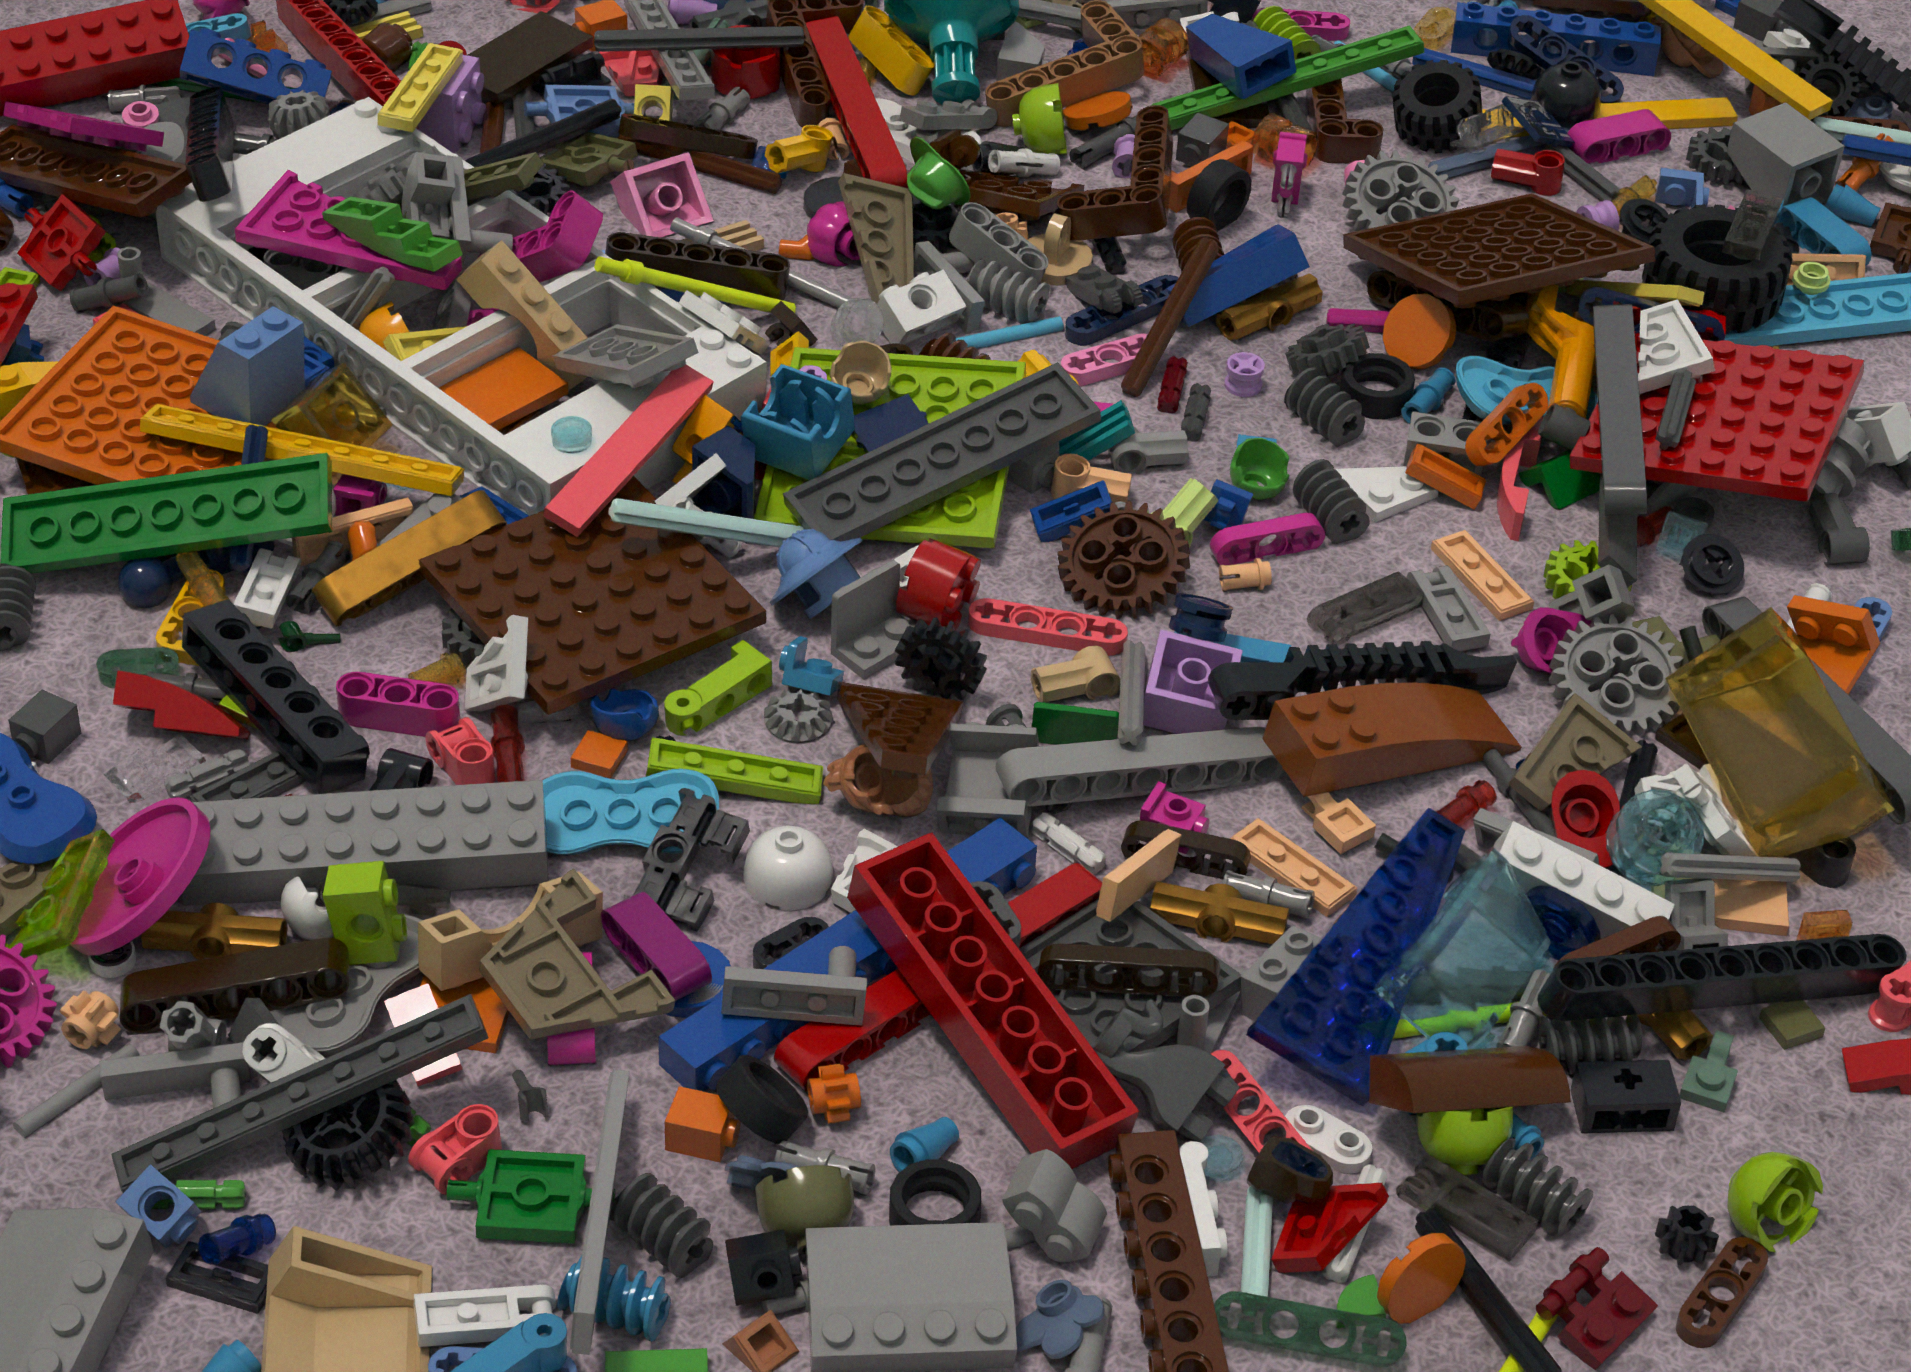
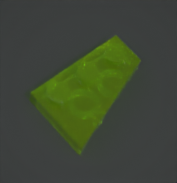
M104 829L69 842L41 884L46 893L32 908L24 909L15 922L21 927V930L11 944L5 943V947L11 949L18 943H22L23 948L20 956L26 958L31 955L39 956L56 949H64L75 940L79 932L78 925L85 909L93 900V890L100 874L108 865L107 858L115 841Z

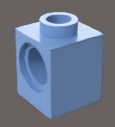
M151 1164L116 1200L120 1208L129 1216L143 1219L148 1233L165 1248L169 1247L174 1241L177 1244L185 1241L197 1227L198 1220L195 1218L201 1213V1210L191 1199ZM163 1199L174 1201V1210L170 1217L163 1221L151 1220V1209L155 1203Z

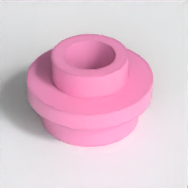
M133 102L126 106L122 112L123 123L141 128L157 123L159 121L158 108L150 102Z

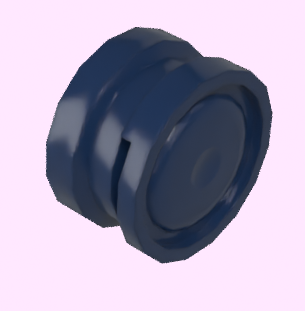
M1177 593L1174 606L1177 607L1176 615L1171 616L1168 628L1178 633H1183L1184 631L1191 634L1190 637L1224 642L1227 634V629L1224 627L1225 621L1231 618L1233 607L1211 598Z

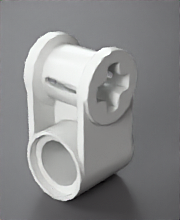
M276 1023L259 1025L246 1037L243 1043L242 1053L245 1061L271 1083L325 1059L319 1052L302 1043L284 1027ZM270 1036L276 1041L273 1050L278 1055L271 1052L264 1057L258 1052L261 1048V1043L257 1038L264 1041Z

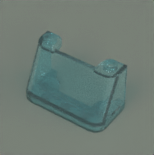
M1495 847L1490 848L1451 883L1443 894L1447 901L1418 941L1402 955L1401 964L1391 973L1387 972L1373 989L1427 1039L1439 1032H1451L1462 1037L1467 1043L1468 1049L1487 1048L1495 1038L1490 1032L1529 974L1537 969H1541L1552 955L1547 950L1551 940L1508 859Z

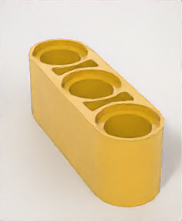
M865 6L848 35L852 44L898 90L905 94L917 95L935 66L932 59L885 12L876 7Z

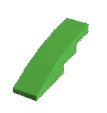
M350 196L322 212L325 221L350 238L379 254L410 266L435 272L463 255L459 241L433 237L429 222L403 218L399 204Z

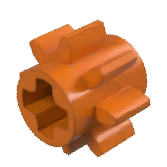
M840 1064L818 1067L819 1078L807 1080L808 1099L812 1114L824 1113V1118L828 1124L850 1121L849 1110L861 1107L860 1087L856 1073L845 1074L844 1066Z

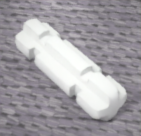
M1043 812L1033 820L1032 833L1042 841L1048 839V845L1072 863L1078 861L1094 875L1105 867L1106 855L1093 845L1089 848L1090 843L1063 823L1058 826L1060 821L1051 814Z

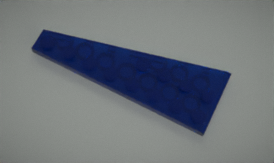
M1426 809L1248 1028L1246 1036L1359 1105L1364 1106L1369 1101L1370 1055L1388 1054L1466 830L1434 810Z

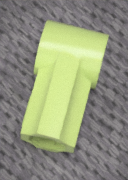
M1190 478L1163 510L1164 520L1172 516L1175 518L1176 528H1183L1185 540H1188L1190 548L1193 541L1192 532L1219 500L1196 479Z

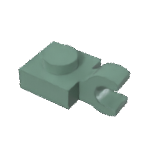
M1716 1030L1707 1059L1692 1056L1680 1091V1099L1723 1113L1725 1112L1738 1073L1737 1069L1725 1066L1734 1035Z

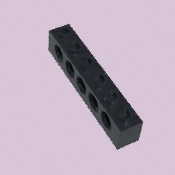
M229 599L184 613L182 648L248 716V719L318 794H325L365 779L367 759L370 755L369 745L362 735H358L349 726L338 710H334L320 695L318 689L305 680L294 664L283 657L274 647L271 640L261 634L245 613H241Z

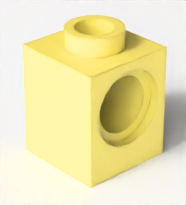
M636 84L634 114L644 116L645 111L649 107L656 106L663 110L662 116L659 119L672 121L674 96L672 87Z

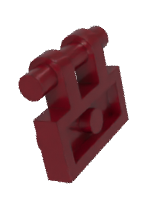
M1595 1247L1588 1255L1582 1254L1570 1264V1272L1562 1280L1553 1281L1544 1290V1298L1536 1305V1311L1541 1318L1551 1320L1558 1314L1567 1323L1557 1337L1594 1370L1658 1307L1623 1271L1611 1282L1602 1274V1268L1610 1259L1607 1252L1600 1247ZM1582 1288L1594 1298L1585 1307L1576 1300V1294Z

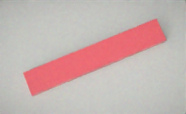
M686 364L679 369L671 371L548 503L544 509L543 516L578 537L697 407L702 397L710 393L714 381Z

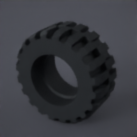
M1705 204L1695 205L1692 209L1687 207L1678 209L1674 214L1670 213L1653 228L1649 245L1655 247V261L1644 264L1642 283L1680 285L1705 292L1703 304L1699 307H1682L1683 309L1694 311L1711 310L1718 315L1726 316V334L1733 330H1736L1738 333L1745 332L1752 326L1757 328L1774 317L1779 311L1790 273L1792 252L1784 235H1780L1778 228L1772 223L1766 224L1764 218L1756 214L1753 216L1746 214V210L1735 208V210L1725 208V205L1716 204L1714 207H1706Z

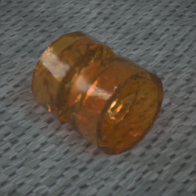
M1169 18L1159 19L1138 36L1142 41L1143 76L1156 79L1167 71L1171 65L1186 55L1189 49L1187 33L1176 21Z
M1275 113L1265 116L1256 128L1252 138L1253 154L1267 162L1273 163L1274 151L1278 150L1280 132L1307 135L1305 153L1308 156L1306 167H1308L1317 151V134L1303 126H1293L1290 120Z

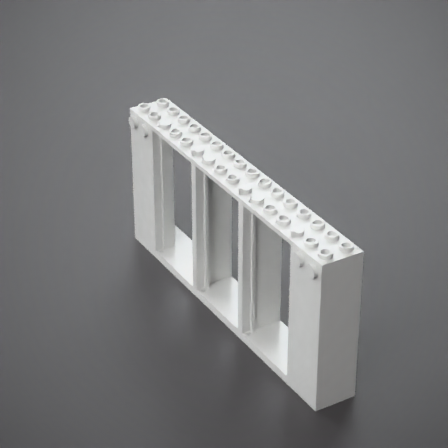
M370 97L358 100L338 112L234 160L232 190L228 194L214 200L200 202L193 184L190 183L185 187V191L182 194L169 198L157 206L155 211L161 257L249 322L272 306L304 322V336L334 357L336 386L363 405L385 408L387 415L386 417L380 416L381 419H385L388 424L441 463L465 469L464 479L474 487L479 488L483 486L529 516L545 509L548 503L671 372L663 370L653 375L654 380L637 388H632L628 384H613L611 381L603 380L503 435L438 387L517 347H520L537 360L535 341L526 326L516 317L499 309L400 361L341 319L372 273H363L356 269L346 268L301 290L247 251L254 246L236 242L235 228L287 170L298 174V181L306 185L314 182L322 186L323 193L330 197L342 196L348 198L368 185L367 181L392 163L394 166L414 152L423 153L435 145L442 156L459 157L416 128L413 132L379 126L377 114L383 106ZM462 159L463 170L475 168ZM509 190L497 197L490 198L489 195L479 197L474 202L467 204L470 229L507 233L516 237L545 226L549 220V216ZM592 246L587 259L579 268L549 279L548 281L551 283L543 286L585 335L611 323L613 325L619 324L694 338L699 353L685 359L686 365L714 381L712 390L707 396L734 414L740 421L741 415L752 401L757 402L758 412L762 411V403L766 397L767 362L658 290L655 286L643 282L634 285L622 282L617 276L595 271L594 265L597 257L612 258ZM467 252L462 267L467 269L480 253ZM395 280L377 307L392 301L395 311L435 289L412 282ZM694 410L634 475L646 489L678 472L685 463L684 460L672 451V446Z

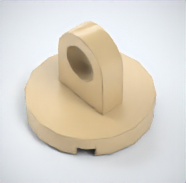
M1054 213L1049 221L1046 233L1028 239L1030 243L1047 256L1049 261L1040 283L1045 282L1056 286L1066 285V277L1078 274V270L1082 267L1092 266L1093 254L1090 247L1082 240H1070V217Z

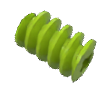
M1279 6L1266 7L1253 20L1260 30L1292 40L1295 60L1321 52L1320 45Z

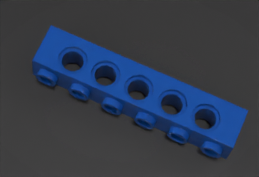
M1457 2L1451 41L1452 53L1488 57L1491 51H1498V49H1507L1521 53L1509 43L1508 32L1512 21L1516 17L1529 15L1608 71L1654 76L1661 45V26L1653 25L1649 22L1633 23L1619 21L1615 18L1598 19L1584 17L1581 14L1564 15L1550 13L1546 10L1530 11L1516 9L1512 6L1496 7L1482 5L1478 2ZM1484 28H1491V29H1493V30H1492V31H1485V30H1483V29H1484ZM1527 28L1524 31L1519 30V32H1525L1527 35H1530L1531 32ZM1539 37L1538 42H1534V48H1537L1542 39L1541 37ZM1586 40H1593V41H1595V42H1593V43H1587V42H1584V41H1586ZM1620 44H1627V45H1629V46H1627V47H1621V46H1618V45H1620ZM1546 46L1542 49L1546 58L1558 59L1561 56L1560 50L1555 46Z

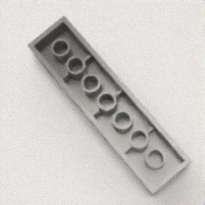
M543 780L192 802L208 817L211 832L203 861L181 895L184 906L206 905L217 902L226 904L281 901L285 885L293 878L300 877L305 888H317V899H323L329 865L384 861L388 878L396 880L398 894L536 885L547 882L549 879Z

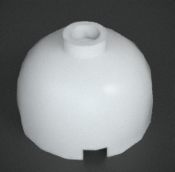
M785 825L773 827L761 833L749 847L744 865L743 879L747 892L758 903L765 906L766 903L772 906H779V910L784 911L800 910L820 902L826 896V891L832 884L833 866L827 846L814 832L803 827Z

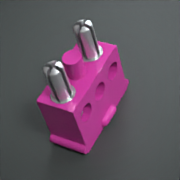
M1280 132L1278 150L1274 151L1273 164L1275 165L1271 202H1278L1277 215L1280 217L1282 215L1283 203H1285L1284 217L1289 215L1290 204L1298 205L1302 168L1306 167L1308 157L1305 153L1307 137L1305 134Z

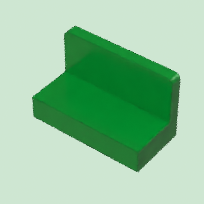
M1570 450L1518 473L1521 482L1526 486L1542 482L1550 504L1555 509L1564 508L1600 491V473L1570 469V454L1572 452Z
M1044 702L1034 703L1032 727L1037 728L1039 743L1059 745L1114 740L1118 738L1119 712Z

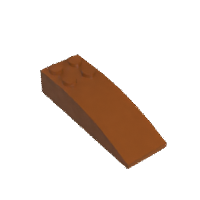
M1417 682L1350 686L1274 701L1262 738L1303 797L1482 761L1484 754L1491 749H1496L1501 756L1520 751L1522 748L1478 690Z

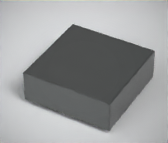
M246 998L228 1036L233 1043H242L259 1025L265 1023H276L279 1025V1023L260 998ZM270 1036L264 1041L257 1038L261 1043V1048L258 1052L264 1057L268 1055L275 1041Z

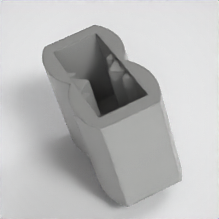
M1048 1149L1021 1158L1002 1199L1007 1212L1019 1226L1033 1232L1035 1240L1045 1254L1057 1262L1071 1263L1089 1257L1107 1215L1106 1208L1099 1197L1088 1187L1077 1182L1070 1166L1061 1157Z

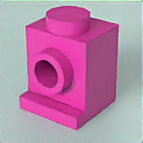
M342 474L333 489L336 496L335 516L384 504L387 495L386 483Z
M1159 781L1141 807L1139 821H1149L1205 834L1209 827V819L1204 817L1206 805L1166 791V784ZM1179 847L1178 852L1187 854L1190 848Z

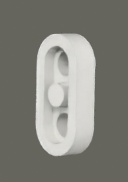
M1312 1105L1296 1106L1285 1115L1309 1147L1319 1154L1333 1170L1345 1174H1354L1361 1172L1363 1167L1369 1164L1372 1144L1369 1138L1361 1131ZM1283 1129L1284 1138L1286 1137L1285 1129Z

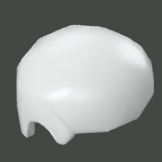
M295 877L285 885L281 895L282 913L287 924L298 936L306 940L334 937L326 907H320L315 904L318 898L317 888H305L300 877Z

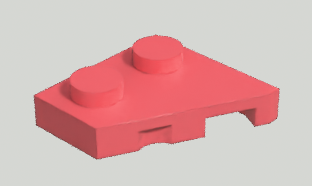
M651 51L599 52L604 58L605 68L625 97L635 96L636 84L661 86L664 73Z

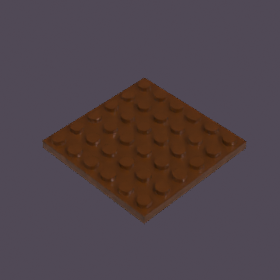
M1533 193L1343 234L1344 249L1358 255L1359 259L1368 260L1376 264L1377 268L1386 269L1394 273L1397 278L1406 279L1414 283L1415 287L1424 288L1434 293L1435 297L1450 301L1457 308H1472L1477 305V302L1488 299L1493 301L1506 300L1510 298V294L1518 292L1538 293L1543 290V287L1553 284L1568 286L1574 284L1575 279L1584 277L1603 278L1608 275V272L1615 270L1634 271L1639 269L1641 264L1655 261L1654 246Z
M635 476L628 481L578 537L545 518L543 510L476 536L461 545L452 546L419 559L420 573L485 646L493 636L504 637L508 632L506 620L509 616L528 617L526 653L528 685L526 691L547 715L766 623V610L692 534L619 524L611 521L608 511L612 501L616 498L656 504L654 502L656 498Z

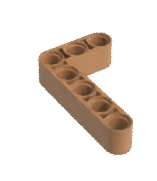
M1094 0L1085 3L1081 7L1080 14L1083 41L1089 48L990 84L985 91L986 104L997 111L998 119L995 125L1001 127L1013 126L1012 114H1019L1021 99L1028 91L1035 87L1058 83L1063 108L1140 79L1144 75L1141 39L1107 2Z

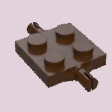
M1886 202L1873 234L1870 247L1871 252L1874 254L1896 259L1893 265L1896 273H1899L1901 265L1903 266L1901 273H1907L1911 263V207H1903Z

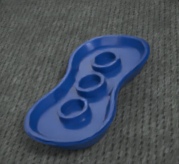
M0 733V853L8 859L25 864H39L60 857L79 845L92 832L97 821L96 810L90 800L79 792L40 776L34 769L26 750L15 740Z

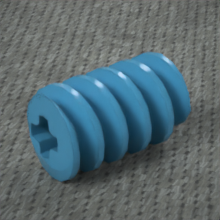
M582 1256L577 1263L570 1267L562 1282L557 1301V1308L560 1311L566 1310L570 1306V1311L574 1312ZM604 1257L595 1323H601L607 1319V1324L613 1329H621L625 1325L626 1331L630 1335L636 1336L644 1331V1337L648 1341H655L668 1318L671 1298L665 1293V1277H657L651 1288L646 1287L647 1272L645 1270H640L633 1281H629V1267L627 1264H621L615 1274L611 1275V1261L609 1258Z

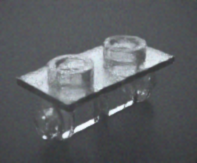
M1500 104L1485 110V113L1480 112L1462 119L1457 126L1460 139L1450 142V146L1465 148V151L1468 153H1479L1487 150V146L1490 144L1509 142L1511 136L1524 132V128L1515 127L1513 114L1504 104Z

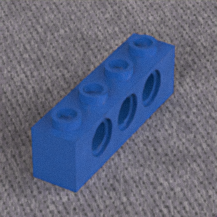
M201 28L199 32L191 30L180 67V79L207 87H221L222 91L266 104L277 100L279 95L290 94V91L293 93L300 92L301 90H305L306 93L314 91L318 92L319 96L326 98L332 71L327 70L326 65L319 61L306 59L305 63L291 59V55L278 49H271L270 53L256 49V44L244 39H235V42L221 38L220 33L206 28ZM217 54H225L230 57L232 63L226 68H218L211 60ZM253 64H259L266 69L267 74L262 78L256 79L247 73V69ZM293 74L301 79L302 84L296 89H290L284 86L282 79L286 75Z

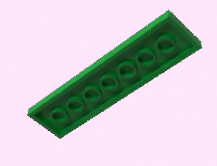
M328 453L3 498L0 563L24 568L31 574L330 533L332 532V461Z

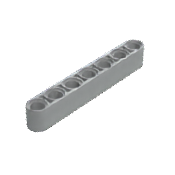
M1264 727L1141 737V742L1135 746L1131 742L1122 744L1119 739L1016 748L1004 753L996 763V772L1009 799L1026 800L1027 807L1150 795L1158 781L1165 783L1166 791L1172 793L1244 786L1260 782L1259 779L1272 777V779H1277L1283 774L1284 769L1262 739L1265 732Z

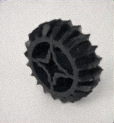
M394 1080L282 1130L283 1140L286 1143L284 1145L286 1148L285 1152L290 1161L294 1163L299 1174L305 1178H310L319 1188L327 1183L329 1187L337 1191L346 1182L348 1186L356 1189L359 1180L364 1177L374 1182L375 1172L381 1168L391 1171L389 1160L392 1157H404L401 1144L412 1141L410 1127L415 1122L411 1112V1102L405 1091H402L398 1081Z

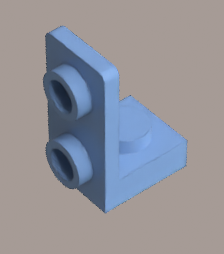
M1660 168L1655 192L1656 203L1688 206L1691 209L1695 205L1705 204L1707 207L1709 188L1704 187V173Z

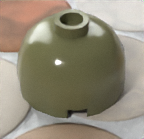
M825 1165L795 1167L786 1170L787 1179L773 1184V1176L770 1175L760 1181L755 1188V1197L759 1219L765 1231L772 1232L784 1229L787 1247L797 1245L798 1253L806 1254V1228L849 1227L854 1211L852 1176L847 1173L845 1178H842L841 1170L838 1167Z

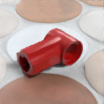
M1497 149L1492 165L1491 178L1529 186L1540 195H1556L1562 189L1565 158L1562 154L1553 150H1542L1531 155Z

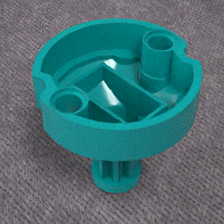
M884 0V11L915 43L930 47V57L935 63V79L932 81L931 86L933 99L943 105L944 101L962 104L967 99L976 101L980 97V81L975 76V59L978 57V43L1000 35L1014 23L1019 13V0Z

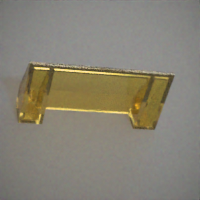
M1772 607L1665 678L1757 856L1783 857L1852 836L1895 810L1797 635Z

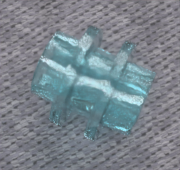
M1651 789L1633 796L1612 817L1606 831V849L1613 865L1626 878L1640 885L1660 886L1664 885L1665 881L1675 880L1676 878L1665 877L1661 873L1662 855L1666 852L1700 854L1704 845L1703 825L1697 811L1684 798L1664 790Z

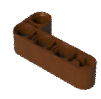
M1342 79L1306 89L1309 124L1312 128L1313 154L1318 160L1326 163L1350 164L1354 161L1365 160L1367 155H1371L1375 159L1381 151L1384 128L1380 123L1373 120L1347 119Z

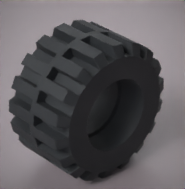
M1433 60L1425 61V65L1416 64L1412 66L1411 72L1405 71L1401 74V80H1397L1394 85L1392 94L1394 120L1399 137L1402 140L1407 139V144L1412 147L1418 144L1420 150L1426 152L1429 148L1434 149L1435 153H1442V150L1449 149L1451 152L1457 150L1458 145L1465 146L1470 142V137H1476L1479 133L1478 128L1482 126L1483 122L1481 87L1478 77L1473 76V71L1468 67L1462 69V64L1458 62L1450 64L1448 60H1440V62L1433 63Z

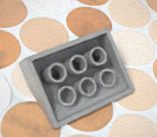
M100 1208L13 1211L0 1237V1372L97 1371L154 1252L143 1219Z
M1004 1222L806 1228L811 1372H902L1013 1368L1017 1353L1014 1296Z

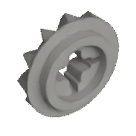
M784 689L781 697H770L768 707L764 708V722L768 730L775 736L787 741L804 742L816 739L827 732L832 723V712L829 701L821 700L819 693L805 694L803 689H800L798 693H791ZM797 707H801V710H803L802 716H799V721H796L793 715Z

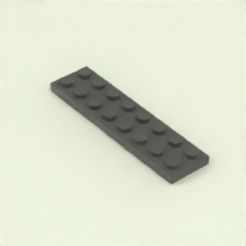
M1057 362L783 493L784 504L804 529H814L824 533L830 540L840 542L860 538L1101 421V412L1098 406Z

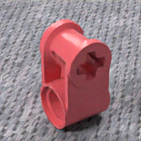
M469 717L460 719L458 725L441 732L432 730L426 733L425 740L430 756L440 768L446 771L456 785L495 783L493 748L477 730Z
M1911 960L1903 967L1885 975L1881 979L1879 985L1880 996L1869 1007V1020L1874 1026L1883 1031L1899 1032L1911 1025Z
M474 1104L463 1108L453 1118L417 1140L409 1153V1164L415 1170H423L434 1180L436 1190L446 1195L449 1178L451 1180L467 1181L472 1175L486 1167L488 1149L502 1150L497 1113L493 1108L483 1104Z

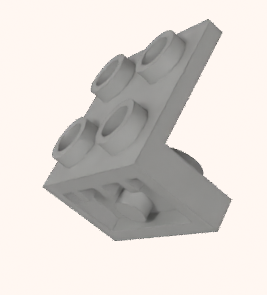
M891 560L881 567L873 569L851 584L841 587L832 595L831 655L863 680L895 662L899 655L895 652L898 642L908 626L915 627L908 619L896 612V599L900 588V564L895 560Z

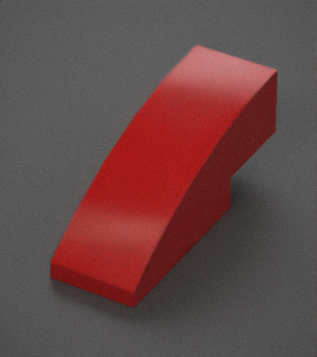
M117 670L113 705L125 709L155 712L153 727L168 731L248 740L250 731L234 717L209 700L165 681L142 674Z

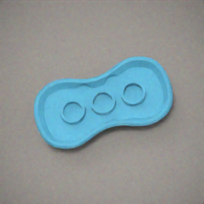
M1467 356L1459 359L1457 362L1456 380L1459 392L1467 406L1478 417L1485 419L1517 386L1537 383L1544 388L1549 401L1555 367L1548 366L1523 370L1506 366L1485 357ZM1592 388L1590 389L1586 413L1587 420H1589L1598 403V397ZM1527 404L1524 407H1520V409H1528ZM1504 414L1502 425L1512 424L1510 418Z
M671 769L631 780L609 779L581 771H568L552 775L543 780L547 852L564 856L576 855L604 846L625 844L649 848L661 825L669 827L681 804L678 793L680 789L687 788L693 790L698 799H701L704 794L713 797L716 808L719 810L717 788L708 776L689 769ZM670 846L661 852L677 854L683 853V850L679 847Z

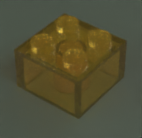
M344 362L315 378L271 419L274 425L281 430L367 448L374 444L393 425Z

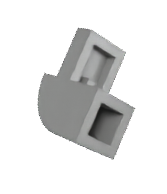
M416 152L405 178L402 195L403 218L429 222L433 237L445 239L450 237L447 205L456 188L453 157Z
M1609 564L1573 580L1572 583L1575 591L1549 602L1550 608L1578 613L1590 621L1594 617H1599L1603 624L1607 623L1610 614H1614L1618 624H1620L1635 611L1621 570Z
M1699 878L1665 881V899L1675 904L1669 921L1681 936L1680 945L1676 950L1728 946V933L1715 926L1714 881L1712 879Z

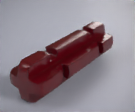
M1172 356L1167 360V369L1164 372L1161 391L1158 397L1157 408L1160 412L1175 413L1178 410L1184 378L1187 373L1188 362L1184 357L1178 359Z

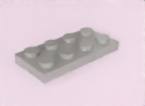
M616 324L552 356L557 370L574 373L575 376H589L594 380L604 379L611 381L613 384H628L632 388H637L654 380L653 375L663 370L673 371L683 367L686 364L685 359L699 352L694 338Z

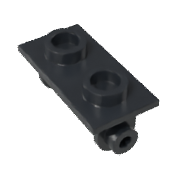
M591 52L572 60L573 71L571 72L570 65L567 62L543 70L542 75L538 76L539 84L534 85L533 89L544 98L545 85L604 86L610 84L611 80L601 72V67L605 65L603 56L599 53Z

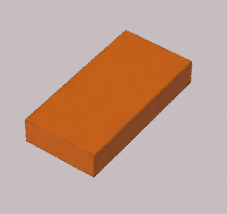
M1418 443L1410 454L1405 471L1406 474L1474 510L1481 501L1486 483L1485 478Z

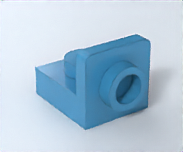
M799 636L790 642L789 646L785 645L779 661V669L784 671L782 684L829 696L838 690L839 682L843 681L844 671L832 668L831 662L822 659L812 658L805 662L808 638Z

